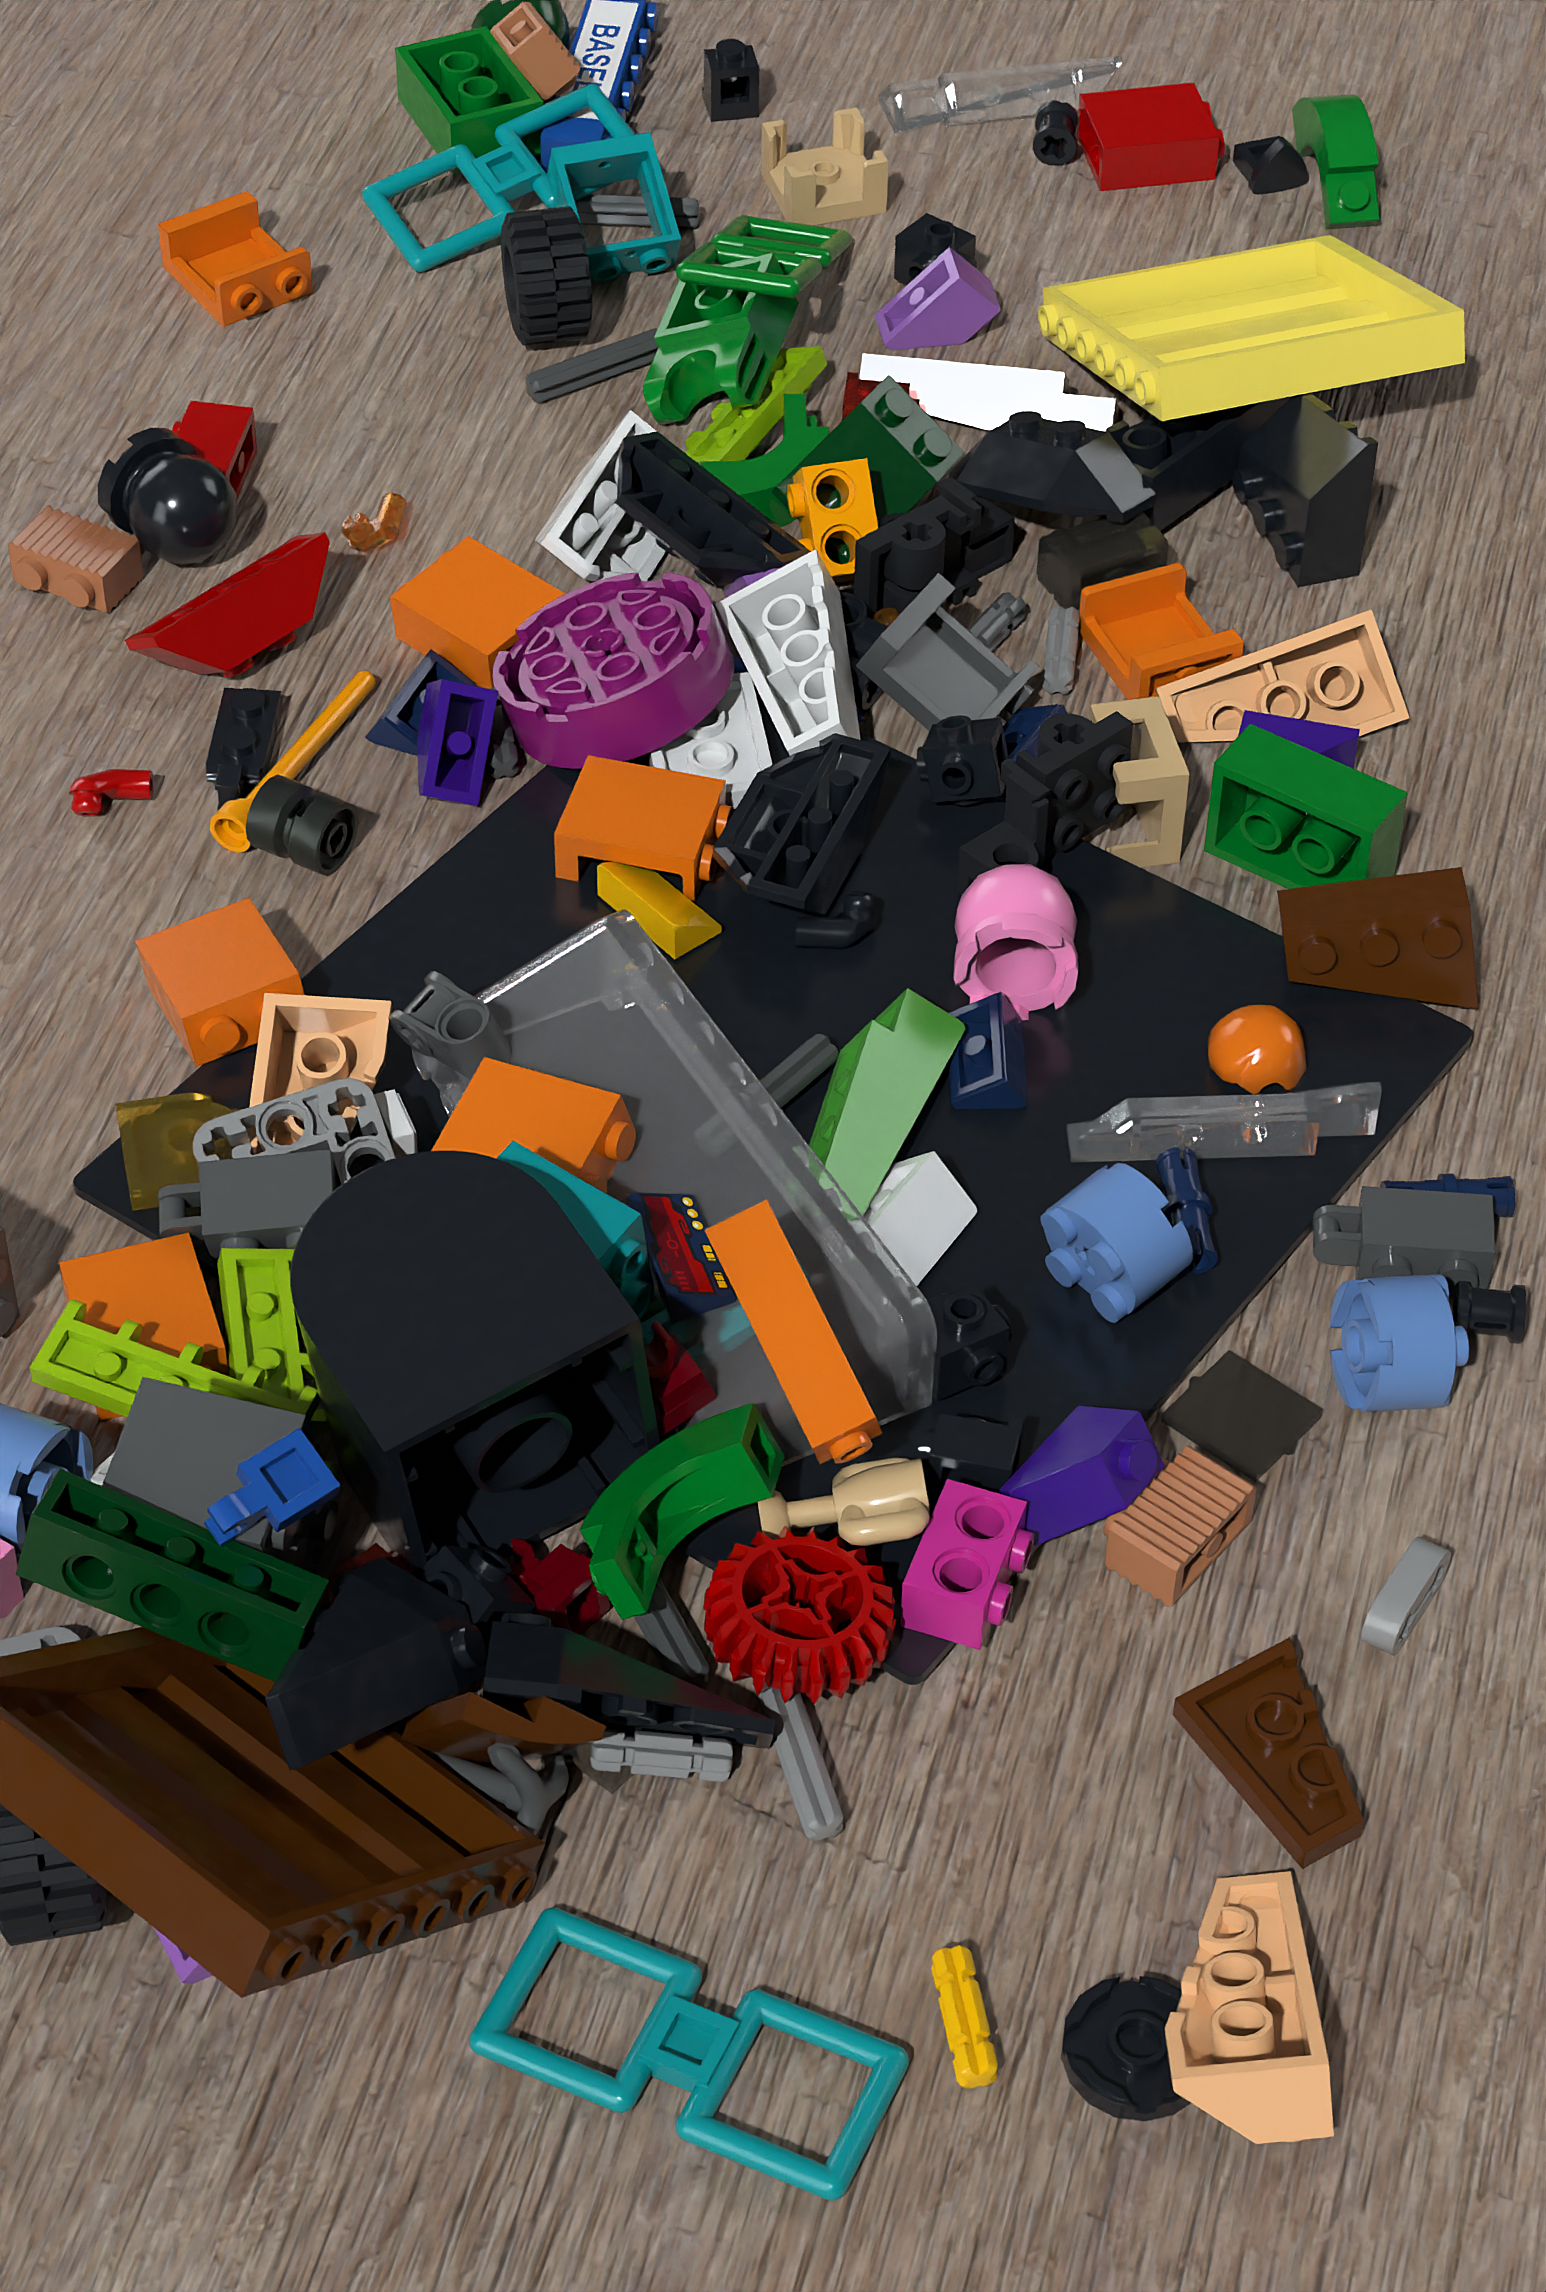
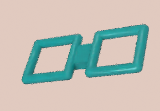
M588 84L499 125L495 130V138L500 144V148L475 158L467 146L463 144L455 145L368 185L362 192V199L411 268L416 272H424L501 236V228L506 213L515 212L509 202L534 190L547 208H556L547 173L520 138L587 107L592 110L612 138L635 135V133L602 90L595 84ZM458 167L493 217L423 249L388 199ZM613 183L572 189L574 200L577 201Z
M551 1907L541 1912L470 2034L469 2044L474 2053L617 2113L628 2112L634 2107L647 2081L652 2076L691 2092L675 2125L676 2132L682 2140L823 2199L836 2201L845 2195L909 2066V2055L904 2048L759 1989L749 1990L743 1995L730 2019L691 2003L702 1981V1972L696 1964L561 1909ZM558 1942L665 1984L615 2078L506 2033ZM762 2024L872 2068L825 2164L713 2119Z

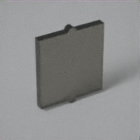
M1228 1350L1201 1377L1193 1376L1189 1379L1188 1389L1162 1413L1161 1422L1249 1479L1257 1482L1284 1454L1293 1455L1295 1453L1297 1441L1322 1418L1323 1409Z

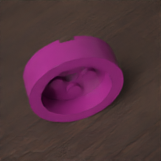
M638 572L584 585L555 599L535 612L515 630L519 640L510 651H499L492 674L495 689L498 691L499 698L524 751L533 759L550 766L581 769L588 755L624 762L654 751L685 734L703 720L725 695L733 678L734 658L712 601L702 585L689 577L670 572L664 574L662 581H641Z

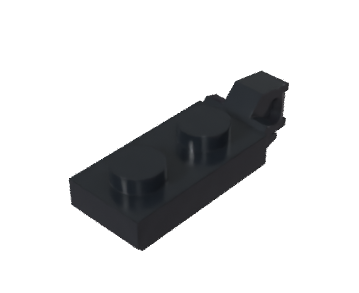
M224 688L206 760L207 782H215V790H217L218 794L217 810L227 801L245 798L247 785H257L268 773L282 714L281 691L257 690L253 688Z

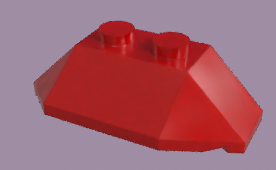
M326 533L293 537L267 555L140 632L125 639L129 650L196 674L221 672L224 678H229L246 671L255 664L252 656L263 649L273 651L291 643L297 638L294 630L313 619L330 545Z

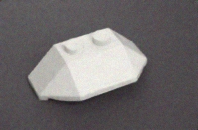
M631 410L623 417L576 477L535 539L538 544L578 576L594 582L638 572L641 581H647L666 552L657 545L654 536L637 524L616 504L619 451L623 438L657 432Z

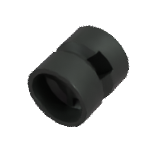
M277 774L269 778L254 797L247 816L246 835L251 846L278 857H290L293 863L328 876L339 869L352 850L359 824L358 811L354 804L327 793L318 792L315 794L312 787Z

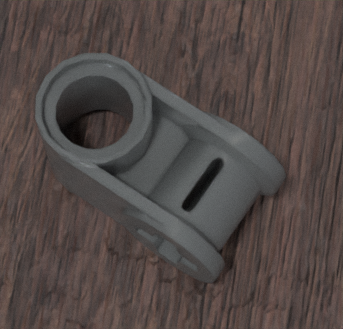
M431 971L425 977L426 987L403 1011L394 1010L388 1017L390 1025L395 1032L413 1049L425 1056L435 1058L463 1075L466 1079H472L484 1057L505 1063L510 1061L512 1053L510 1043L488 1006L481 999L460 989L451 980L436 971Z

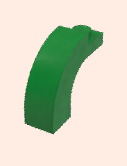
M1354 94L1300 98L1292 108L1296 150L1301 157L1316 156L1321 181L1326 230L1375 226L1380 220L1374 170L1379 165L1373 128L1363 102Z
M784 394L783 439L776 448L753 459L742 461H701L700 465L779 527H783L797 520V518H792L790 511L771 491L829 434V426L817 427V416L806 415L805 394Z
M754 1402L709 1417L664 1440L624 1470L591 1507L583 1521L580 1532L593 1552L589 1564L592 1581L600 1594L608 1596L622 1620L647 1613L664 1561L674 1547L690 1532L722 1513L773 1497L785 1456Z

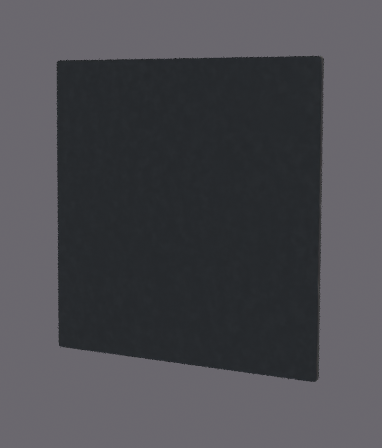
M754 684L772 764H775L790 755ZM860 732L861 740L891 748L890 760L868 839L826 914L796 908L747 894L718 863L713 880L703 881L696 901L692 902L722 926V932L679 958L673 959L598 896L597 866L610 861L589 858L579 882L556 878L554 832L582 768L571 769L546 765L301 979L304 994L307 996L386 1000L392 1002L393 1013L394 1010L403 1011L426 987L425 977L431 971H436L451 980L460 989L481 999L488 1006L510 1043L512 1053L508 1064L620 1094L636 1129V1138L630 1156L624 1162L619 1163L607 1185V1195L627 1205L625 1195L637 1192L693 1195L707 1229L767 1199L794 1255L811 1278V1288L876 1416L882 1434L872 1438L873 1446L855 1459L836 1464L832 1458L820 1464L756 1336L725 1360L712 1368L702 1371L718 1399L662 1437L659 1436L661 1443L702 1420L754 1402L785 1456L775 1490L781 1493L786 1502L833 1495V1478L842 1468L852 1464L893 1457L916 1460L924 1428L936 1429L940 1413L964 1418L974 1417L986 1422L1008 1426L1010 1416L1024 1418L1019 1468L1078 1405L1140 1411L1146 1423L1311 1231L1315 1211L1323 1206L1333 1205L1470 1046L1472 1039L1471 1028L1416 1000L1288 981L1281 935L1080 839L1070 849L1061 850L1045 860L1044 867L1041 868V870L1058 878L1071 899L1078 920L1074 938V945L1078 954V976L1075 991L1063 1006L1055 1009V1005L1052 1003L1045 1008L1029 1011V1020L1022 1021L1028 1106L1019 1109H955L951 1104L948 1060L891 1164L892 1166L894 1163L935 1151L977 1207L976 1215L917 1287L903 1292L874 1255L840 1264L826 1246V1243L843 1222L809 1203V1198L795 1189L836 1062L719 1161H712L706 1158L703 1150L697 1147L695 1138L698 1132L815 1034L821 1033L828 1036L831 1044L840 1053V1050L872 1019L875 1021L907 988L947 1013L970 1004V997L960 988L959 983L955 984L953 979L954 957L958 943L954 927L957 908L962 896L957 892L960 847L1004 821V801L996 797H987L980 802L965 806L955 805L951 801L933 803L929 783L921 782L919 778L917 759ZM648 753L624 761L650 766ZM654 870L683 894L682 876ZM865 891L875 897L876 905L874 912L878 914L876 925L852 945L846 948L796 947V917L833 918L839 913L844 912V897L848 892ZM1248 1005L1275 1006L1283 1010L1298 1025L1303 1037L1307 1070L1296 1086L1290 1090H1285L1279 1083H1272L1262 1088L1258 1095H1253L1237 1083L1232 1084L1223 1081L1210 1068L1208 1037L1211 1029L1219 1020L1238 1008ZM390 1025L386 1064L372 1092L377 1094L395 1089V1092L399 1093L416 1130L417 1153L428 1152L435 1145L471 1080L466 1079L463 1075L435 1058L425 1056L413 1049ZM258 1043L199 1067L74 1177L73 1186L75 1194L151 1240L161 1239L159 1233L158 1191L169 1185L199 1182V1166L193 1154L192 1144L195 1134L204 1123L214 1118L249 1108ZM357 1121L350 1135L351 1140L363 1136L359 1121ZM220 1138L214 1141L216 1151L209 1155L216 1154L220 1160L233 1159L232 1149L236 1146H231L227 1138ZM1179 1147L1181 1163L1184 1166L1183 1151L1185 1148H1190L1197 1155V1167L1202 1191L1209 1196L1212 1203L1213 1214L1210 1215L1209 1226L1213 1246L1217 1252V1263L1209 1271L1194 1275L1191 1261L1188 1274L1180 1272L1179 1275L1130 1314L1125 1315L1116 1323L1109 1322L1097 1311L1089 1292L1078 1283L1071 1287H1065L1050 1273L1045 1257L1052 1251L1041 1224V1215L1094 1172L1100 1170L1105 1165L1109 1169L1115 1163H1124L1138 1170L1163 1193L1160 1175L1156 1168L1157 1157L1165 1150ZM362 1154L351 1163L349 1175L352 1178L362 1171L384 1162V1160L374 1154ZM338 1176V1187H339V1186H341V1182H340V1179H339V1176ZM201 1207L185 1208L186 1217L201 1216ZM204 1240L192 1241L200 1269L219 1279L218 1259H211ZM975 1283L992 1305L998 1304L1002 1307L1011 1323L1013 1337L1008 1345L1006 1372L998 1375L985 1385L972 1386L936 1401L903 1357L905 1312L928 1303L932 1298L940 1294L952 1293ZM923 1469V1474H924V1479H925V1485H926V1491H927V1475H928V1470ZM928 1498L930 1515L932 1516L938 1500ZM758 1502L735 1508L708 1520L690 1532L674 1548L714 1571L719 1560H728L729 1553L732 1552L735 1543L750 1547L751 1541L754 1540L757 1532H762ZM838 1522L814 1526L820 1540L829 1542L840 1535ZM812 1527L791 1530V1533L795 1537H805ZM926 1529L909 1539L868 1546L852 1545L843 1540L844 1550L847 1552L865 1548L868 1565L883 1566L885 1586L893 1588L892 1596L895 1600L893 1618L896 1619L893 1639L889 1640L887 1656L882 1661L880 1669L906 1684L916 1685L921 1683L955 1645L954 1642L900 1626L902 1584ZM1041 1544L1033 1545L1031 1555ZM1012 1571L1009 1581L1017 1572ZM847 1620L839 1623L837 1631L834 1633L836 1634L844 1630L852 1622Z

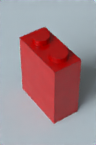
M1194 82L1079 94V117L1076 137L1100 191L1215 180L1217 159L1224 157V136L1220 128H1215L1212 122L1210 105L1208 101H1202Z

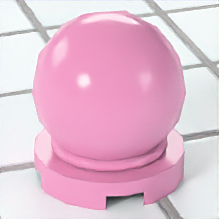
M1031 864L1003 865L978 875L962 894L957 908L954 927L958 943L954 957L953 979L955 984L959 983L960 988L970 997V1004L995 993L1002 992L1019 1014L1022 1021L1029 1020V1011L1045 1008L1054 1003L1055 1009L1060 1008L1075 991L1078 976V954L1074 945V938L1078 920L1071 899L1057 877Z

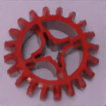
M785 1525L775 1540L758 1531L754 1540L751 1541L750 1547L735 1543L732 1552L729 1553L728 1560L718 1561L717 1568L713 1571L710 1587L705 1591L703 1609L706 1611L704 1631L706 1633V1640L713 1642L712 1650L715 1653V1662L730 1663L729 1670L731 1671L733 1681L752 1677L757 1696L771 1687L780 1690L784 1703L791 1698L794 1692L805 1693L814 1705L824 1689L842 1699L845 1691L849 1688L850 1682L864 1686L867 1678L871 1676L872 1668L881 1667L882 1661L887 1656L889 1640L893 1639L896 1619L893 1618L895 1600L892 1596L893 1588L885 1586L883 1566L868 1565L865 1548L845 1551V1545L840 1535L829 1542L820 1540L814 1526L805 1537L793 1536ZM761 1597L759 1605L747 1608L750 1603ZM847 1620L852 1622L844 1630L836 1634L834 1633L837 1631L839 1623Z

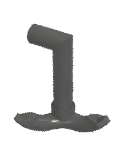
M495 1743L488 1746L490 1760L498 1770L459 1757L446 1756L419 1747L421 1751L481 1796L503 1803L509 1810L518 1812L515 1821L535 1836L539 1832L548 1809L565 1793L569 1781L568 1769L563 1756H555L544 1770L543 1778H540L538 1773L521 1757L518 1749L511 1745Z

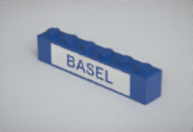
M587 0L569 51L580 64V72L576 75L577 80L574 85L564 94L554 97L553 100L588 84H595L602 90L625 120V111L631 112L634 85H639L641 81L642 58H648L651 32H656L659 18L658 3L651 2V0ZM587 107L543 128L540 137L541 167L546 173L548 172L552 148L611 139L612 137L592 110Z

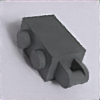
M330 1149L199 1162V1182L169 1185L158 1191L160 1238L189 1232L191 1241H205L211 1259L219 1258L221 1248L295 1249L299 1236L311 1215L338 1188V1173ZM201 1207V1216L186 1217L185 1208Z
M1362 1186L1359 1207L1326 1205L1315 1211L1313 1214V1255L1318 1261L1325 1264L1355 1266L1356 1280L1376 1277L1441 1274L1447 1281L1449 1294L1454 1295L1455 1285L1458 1281H1468L1471 1288L1488 1289L1495 1256L1493 1195Z

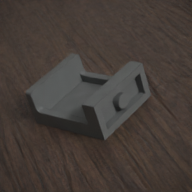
M939 573L879 636L857 663L856 667L928 731H930L932 724H937L939 721L951 716L963 715L970 717L971 720L999 718L1001 716L998 713L1003 708L1012 716L1034 691L1026 682L1040 666L1031 659L1019 673L1014 672L946 612L941 605L955 590V587ZM1001 717L1002 725H1004L1006 721Z

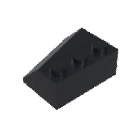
M1312 393L1292 396L1241 445L1238 469H1235L1232 474V486L1236 498L1240 502L1244 501L1253 516L1256 530L1259 534L1266 536L1274 549L1278 565L1287 569L1298 588L1359 576L1378 442L1372 437L1359 438L1357 426L1350 421L1338 423L1334 410Z

